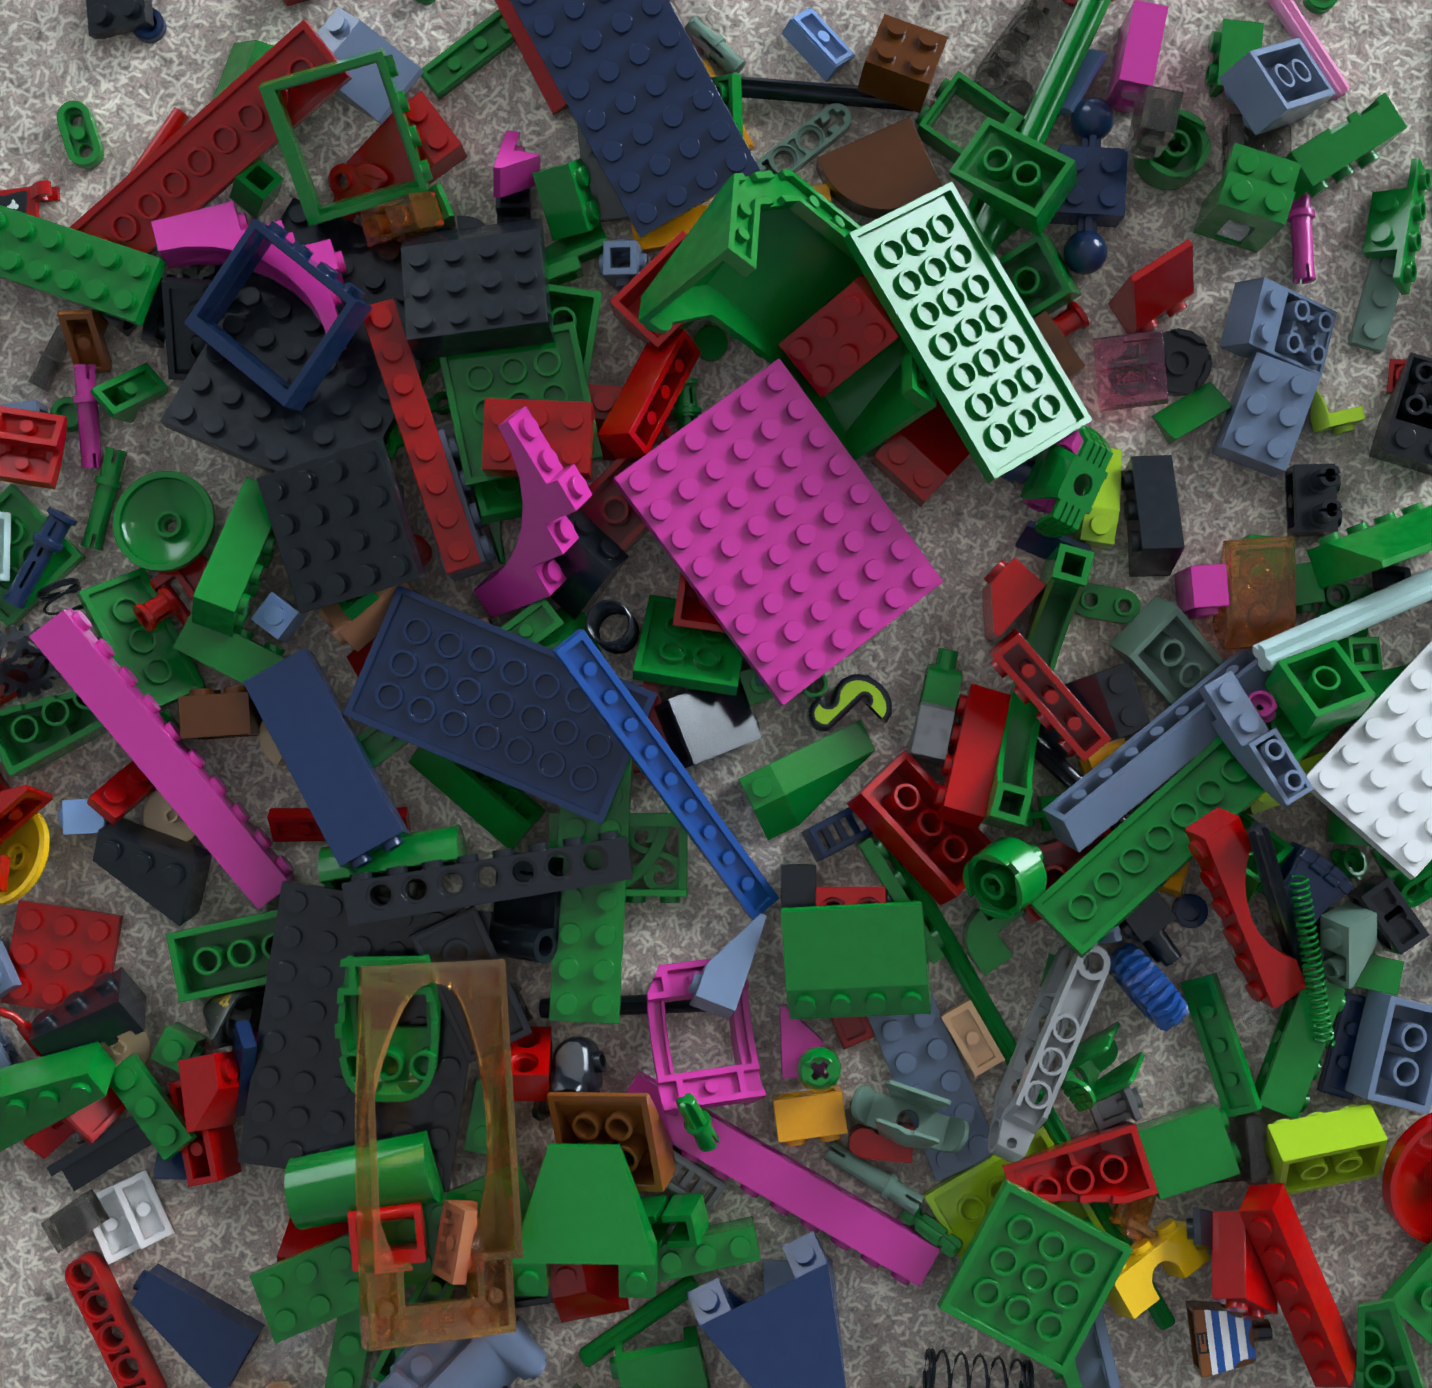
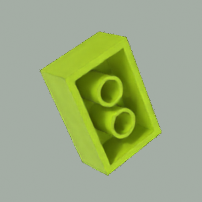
M1371 1103L1360 1106L1350 1104L1340 1110L1326 1113L1317 1111L1303 1118L1293 1120L1279 1119L1267 1125L1262 1160L1271 1184L1284 1183L1288 1195L1379 1176L1388 1139Z

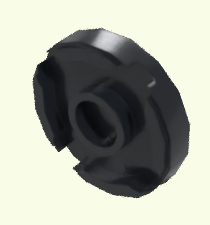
M1177 328L1161 333L1152 340L1145 351V355H1147L1146 360L1149 362L1151 369L1158 372L1152 375L1150 384L1162 394L1174 397L1188 395L1200 388L1210 375L1212 367L1211 354L1209 355L1207 344L1203 338L1193 331Z

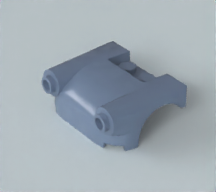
M470 1281L467 1284L468 1293L454 1307L451 1304L448 1308L445 1307L395 1359V1363L390 1367V1374L379 1385L372 1382L370 1388L509 1387L518 1377L522 1380H528L529 1378L534 1380L539 1377L546 1367L545 1359L547 1353L530 1335L527 1324L520 1316L515 1321L506 1317Z

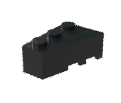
M1172 455L1131 456L1126 469L1121 471V489L1126 491L1124 516L1127 521L1129 577L1170 576L1185 548Z
M124 818L114 825L110 823L99 829L93 862L178 926L183 925L198 914L212 859V854L207 849Z
M122 967L113 973L106 972L99 976L93 985L84 991H75L70 994L55 1009L51 1011L47 1009L38 1014L32 1022L29 1041L42 1056L97 1041L99 1043L105 1042L109 1047L116 1044L119 1040L117 1036L130 1030L135 1035L144 1032L147 996Z

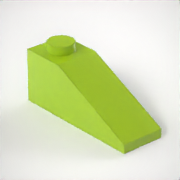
M1111 448L1113 455L1105 470L1108 472L1107 478L1104 479L1092 505L1093 509L1090 514H1085L1079 529L1074 533V539L1088 544L1092 548L1105 550L1115 544L1120 511L1122 450Z

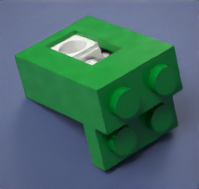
M1234 143L1230 149L1221 180L1202 202L1193 233L1257 253L1286 225L1296 193L1293 190L1302 164Z

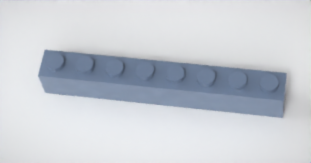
M1243 646L1046 806L1043 812L1057 840L1080 852L1110 826L1116 824L1121 817L1141 803L1161 784L1168 781L1178 770L1192 761L1195 756L1219 736L1211 724L1216 718L1200 694L1199 688L1232 670L1248 697L1255 691L1269 692L1264 683L1272 670L1264 672L1260 669L1258 659L1253 655L1252 647Z

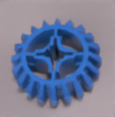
M1126 943L1123 947H1119L1111 953L1109 973L1152 1024L1160 1030L1167 1032L1183 1021V1018L1189 1012L1186 1001L1150 957L1145 955L1136 945Z

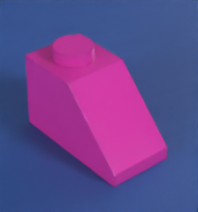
M779 1004L782 1078H799L797 1062L801 1055L809 1048L816 1046L828 1049L830 1047L823 1046L822 1038L802 1019L790 1020L789 1007L786 1004ZM823 1061L821 1064L812 1063V1075L816 1076L818 1073L824 1075L826 1062Z

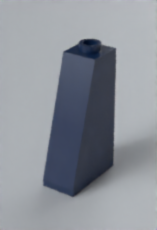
M160 1264L154 1266L150 1271L143 1270L133 1286V1289L137 1292L131 1304L211 1388H230L265 1324Z

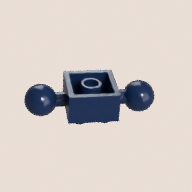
M1099 97L1083 99L1077 104L1074 112L1071 113V128L1073 133L1081 139V146L1060 145L1057 149L1058 152L1076 160L1078 182L1053 216L1050 224L1077 225L1076 233L1067 240L1064 246L1063 256L1068 268L1081 275H1088L1098 271L1106 261L1107 245L1102 236L1097 233V227L1116 228L1125 216L1128 149L1101 147V139L1105 138L1113 127L1114 112L1110 104Z

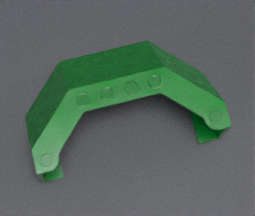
M791 169L781 170L778 174H773L772 171L754 172L750 176H745L743 173H734L641 296L638 322L651 332L665 334L671 329L672 325L707 319L713 321L733 339L739 340L750 348L755 355L765 359L770 364L780 359L854 461L936 407V395L901 336L823 398L820 397L778 345L863 274L843 240L847 234L861 226Z

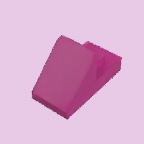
M507 130L493 167V197L502 198L536 186L532 173L540 170L541 157L535 153L525 152V147L520 146V132Z

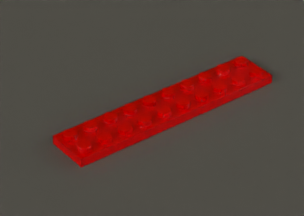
M303 19L69 228L151 255L158 249L151 221L205 208L234 183L235 177L239 173L253 166L279 143L259 89L262 82L331 63L338 59L309 22ZM347 71L280 91L294 129L352 79Z

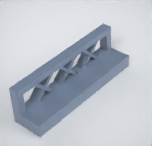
M1102 1308L1075 1357L1077 1371L1083 1388H1121Z

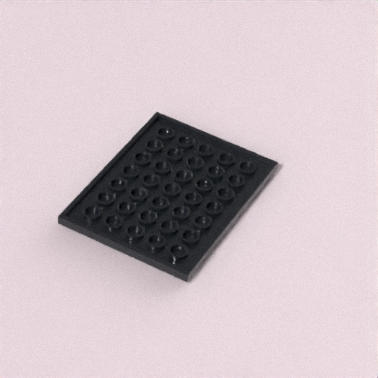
M293 197L280 219L285 230L288 233L293 232L296 241L303 245L330 239L334 251H342L347 268L346 272L341 273L344 285L346 282H349L359 288L365 294L362 300L369 305L394 298L406 335L401 261L402 242L342 217L309 226L300 200ZM252 272L225 312L223 319L217 324L290 385L326 335L325 329L313 311L294 292L275 280ZM342 299V304L336 306L338 315L347 304ZM364 322L302 411L284 407L223 355L206 343L160 420L166 428L270 473L375 439L383 438L385 444L397 423ZM411 350L421 379L431 359L416 360Z
M282 881L257 1036L255 1068L250 1080L238 1162L285 1169L290 1158L427 1131L444 1192L450 1190L469 1064L464 1057L442 1007L436 1072L431 1084L423 1094L415 1099L404 1102L368 1101L351 1091L342 1075L339 1061L342 1053L339 1039H335L334 1024L338 1022L339 1004H336L338 988L344 985L346 967H340L341 959L349 955H354V957L418 956L409 935L466 907L348 926L342 889ZM374 894L375 900L380 904H387L391 899V896ZM477 909L489 936L493 911ZM358 995L359 1027L427 1026L425 995Z

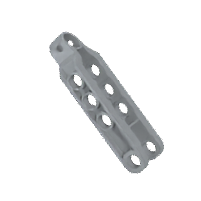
M1064 945L1056 952L1053 963L1042 984L994 1098L993 1116L988 1135V1151L991 1154L1008 1162L1020 1161L1025 1157L1034 1134L1048 1119L1110 970V956L1100 946H1095L1082 959L1075 953L1068 968L1065 964L1066 956L1074 951L1068 945ZM1090 953H1094L1099 959V966L1093 973H1090L1093 964ZM1044 1015H1048L1040 1032L1038 1027L1039 1020ZM1070 1021L1072 1026L1071 1033L1066 1038H1063ZM1034 1047L1027 1064L1025 1053L1029 1048ZM1056 1054L1058 1057V1064L1055 1069L1049 1071L1052 1061ZM1021 1079L1013 1097L1011 1086L1014 1081ZM1043 1088L1044 1097L1041 1102L1035 1104L1039 1092Z

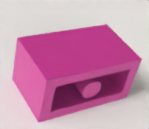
M1226 563L1190 566L1174 574L1177 606L1184 614H1188L1189 620L1205 619L1212 615H1218V609L1229 606Z

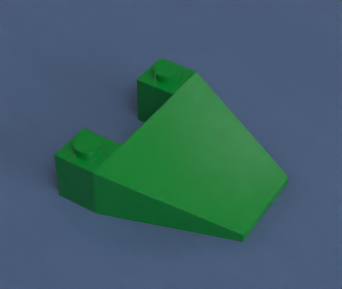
M548 1144L510 1262L511 1296L547 1297L552 1277V1264L618 1265L620 1298H655L658 1278L657 1240L620 1144Z

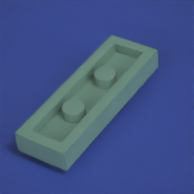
M1396 256L1370 259L1348 345L1377 353L1384 351L1400 293L1393 282Z

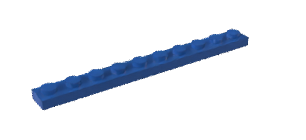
M579 628L555 647L552 652L747 916L754 920L779 899L778 895L585 630Z

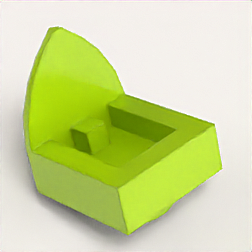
M1316 390L1310 405V421L1314 434L1333 430L1335 436L1349 433L1355 430L1354 425L1366 419L1363 406L1329 413L1323 397Z

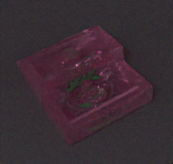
M1163 330L1093 338L1099 411L1168 404Z

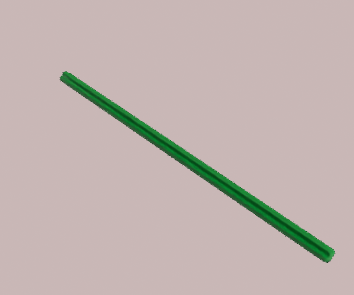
M886 848L894 869H898L908 885L906 890L912 900L922 901L923 910L927 915L924 918L929 930L935 928L943 940L945 946L941 948V951L968 998L971 999L1008 1066L1017 1045L1015 1039L934 898ZM1041 1088L1035 1104L1042 1101L1044 1097L1043 1088ZM1052 1107L1048 1119L1043 1123V1126L1054 1145L1070 1140L1071 1137L1054 1107ZM1089 1203L1105 1232L1131 1246V1241L1109 1203ZM1152 1280L1160 1299L1147 1310L1160 1330H1166L1175 1324V1318Z

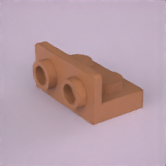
M444 1200L431 1273L452 1285H465L467 1272L471 1267L473 1236L478 1226V1203L473 1200Z

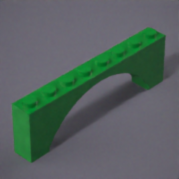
M1062 543L1044 561L1040 580L1046 586L1035 597L1024 638L1053 672L1072 616L1087 585L1095 552ZM1014 681L1010 692L1011 699L987 810L982 824L1007 831L1022 827L1026 823L1034 792L1032 790L1033 765L1041 723L1035 716L1039 709L1032 701L1025 705L1012 690L1017 685Z

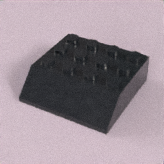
M542 218L406 236L401 245L406 335L416 360L554 342Z

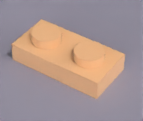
M968 998L941 1014V1019L975 1077L1005 1060L971 999Z

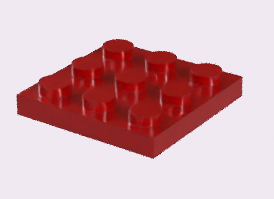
M19 900L9 957L22 985L1 998V1003L53 1010L61 1005L73 992H82L92 986L94 981L106 972L113 973L123 915Z

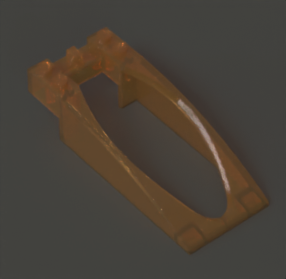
M505 959L360 967L356 1049L355 1171L361 1348L367 1351L516 1332L512 1259L523 1257ZM435 982L446 986L456 997L464 1014L474 1046L481 1076L486 1112V1171L477 1217L478 1226L473 1236L471 1248V1267L467 1272L468 1297L405 1305L404 1271H411L413 1268L410 1262L394 1259L380 1221L375 1094L389 1043L406 1004L419 988Z

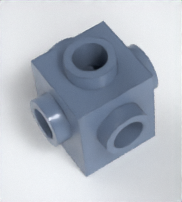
M619 238L615 241H603V254L599 256L600 275L604 276L609 286H613L616 290H622L649 263L648 254H644L637 240ZM626 264H629V265H630V268H622V267H623L624 265H626Z

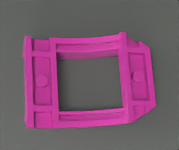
M711 959L659 965L646 995L650 1042L663 1113L676 1117L680 1112L676 1104L677 1099L684 1097L687 1093L694 1095L701 1109L743 1103L745 1107L766 1097V1092L762 1087L760 1078V1065L753 1035L748 980L745 981L736 1011L729 1018L735 1065L674 1074L667 1031L665 1002L691 999L693 994L688 992L691 979L695 972L701 973Z

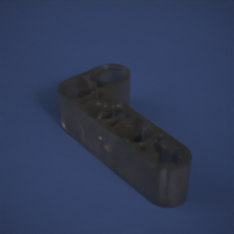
M1026 0L976 70L973 81L1022 116L1026 114L1034 98V90L1028 81L1015 72L1057 15L1063 0H1048L1042 11L1038 8L1041 0ZM1028 23L1034 28V31H1026L1020 24ZM1001 51H1012L1015 57L1006 58L1001 54ZM989 76L995 80L996 84L987 85L981 78ZM1016 95L1023 100V104L1016 105L1012 103L1009 96Z

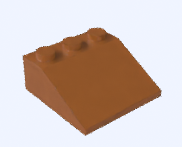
M549 1092L547 1094L556 1144H620L638 1192H664L677 1168L671 1137L649 1093Z

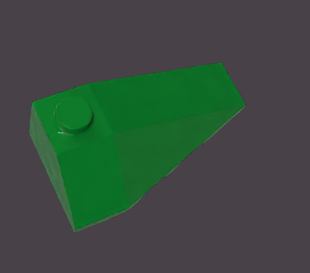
M861 720L738 779L767 840L799 826L875 751Z
M1394 1298L1358 1304L1356 1388H1426Z

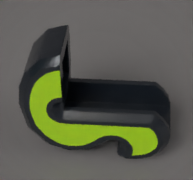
M853 674L843 678L835 686L831 703H826L825 698L822 696L816 698L808 708L807 718L809 724L814 729L829 731L862 700L885 724L892 715V700L883 685L869 675Z

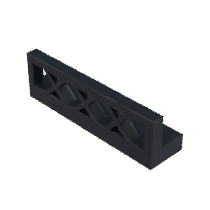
M170 1093L166 1094V1095L169 1097V1099L171 1100V1095H170ZM130 1116L102 1133L92 1144L86 1143L46 1168L51 1177L62 1171L73 1191H76L152 1143L134 1118Z

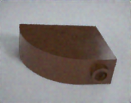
M911 117L817 157L816 170L823 184H826L830 189V195L848 210L869 218L878 219L942 187Z

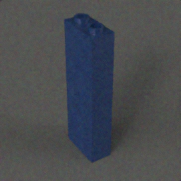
M303 648L243 681L339 866L347 869L352 867L353 870H357L372 862L371 856L382 849L384 853H387L401 846L404 843L402 838L410 833L360 742L349 718L342 715L344 709L314 653Z

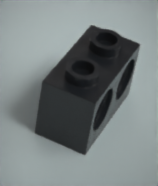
M1373 875L1351 890L1347 895L1353 904L1377 913V939L1385 951L1402 955L1430 935L1390 877Z

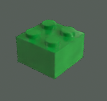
M1336 640L1277 661L1264 683L1302 739L1360 718L1376 696L1375 692Z

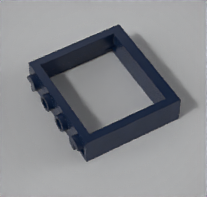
M253 219L184 324L284 407L302 411L370 313L372 307L362 300L365 294L359 288L349 282H346L344 285L336 279L339 273L323 261L317 264L311 259L314 253L298 241L291 243L285 237L288 235V232L273 221L267 225L257 219ZM271 244L275 245L347 303L291 385L217 325Z

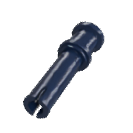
M51 506L47 510L49 515L42 528L32 536V541L35 544L8 592L3 597V600L21 609H24L29 596L40 580L53 554H58L59 551H62L64 546L61 543L70 527L76 526L78 522L73 517Z

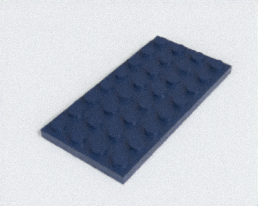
M509 0L640 239L715 197L734 173H743L745 176H750L754 172L760 171L669 0Z
M399 585L396 588L342 714L601 824L604 823L631 759L556 658L552 649ZM619 678L648 717L658 694Z

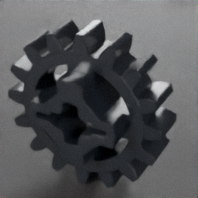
M28 623L20 625L18 631L12 624L5 628V633L0 631V685L5 686L4 695L8 696L16 690L18 699L25 698L28 691L32 697H36L41 694L40 688L46 691L53 687L49 679L56 680L60 678L61 674L54 670L55 667L41 650L28 643V641L34 643L29 636L37 631L40 626L30 632ZM5 647L7 655L4 661H1V654ZM18 658H35L29 661L28 664H11L17 661ZM42 661H45L43 673L40 674L39 668ZM7 673L14 677H17L18 681H15L12 678H10L7 675Z

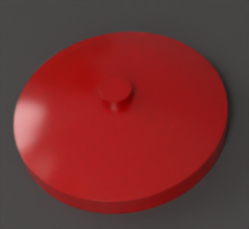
M1432 1113L1417 1120L1399 1137L1387 1158L1382 1178L1383 1199L1390 1217L1410 1236L1427 1244L1432 1241Z

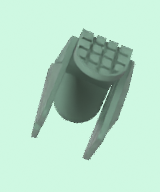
M889 1079L886 1085L890 1096L878 1093L866 1085H861L856 1089L851 1104L854 1119L862 1125L878 1130L880 1136L886 1139L889 1138L899 1145L914 1147L919 1150L931 1148L943 1153H956L962 1149L968 1139L969 1124L966 1120L960 1117H948L937 1113V1111L950 1106L951 1101L949 1099ZM906 1110L914 1112L919 1120L918 1128L916 1130H909L898 1125L897 1116L899 1113Z

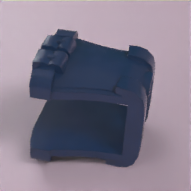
M1292 841L1290 845L1294 849L1281 869L1290 905L1309 901L1308 899L1298 901L1290 899L1292 896L1308 894L1306 892L1290 893L1292 889L1307 887L1304 885L1290 887L1289 883L1306 880L1300 878L1292 879L1291 875L1308 877L1309 881L1307 883L1310 885L1308 890L1311 891L1309 897L1313 899L1310 904L1314 906L1311 911L1315 913L1313 918L1317 921L1329 906L1344 895H1348L1355 886L1346 874L1321 854ZM1291 906L1292 911H1294L1297 909H1308L1310 908V906H1303L1297 908ZM1293 913V915H1294V918H1295V917H1297V916H1309V915H1311V913H1304V914H1294V913ZM1308 919V920L1296 921V922H1298V923H1310V922H1312V920H1309V919Z

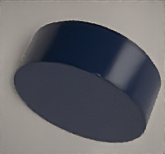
M154 8V26L133 31L135 36L144 43L158 42L166 33V21L161 13Z
M1188 893L1183 894L1181 898H1176L1172 905V912L1177 918L1175 921L1179 925L1186 928H1197L1206 921L1208 907L1200 896Z

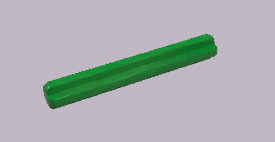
M692 1275L682 1278L579 1350V1356L585 1366L591 1367L615 1350V1343H626L687 1301L688 1296L686 1293L699 1287L695 1278Z

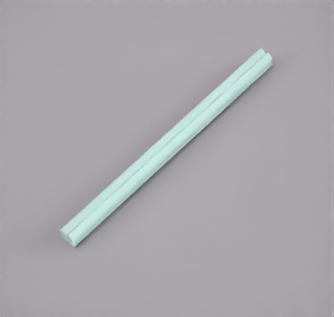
M1432 568L1253 645L1252 651L1253 655L1258 659V666L1264 672L1272 670L1279 660L1333 640L1339 641L1432 600Z

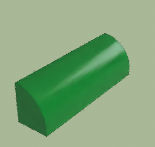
M418 747L408 762L507 848L514 849L546 812L524 791Z

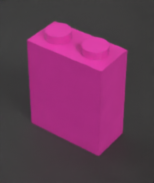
M1134 0L1119 30L1106 101L1113 106L1115 111L1121 113H1130L1133 110L1138 111L1152 89L1169 6Z

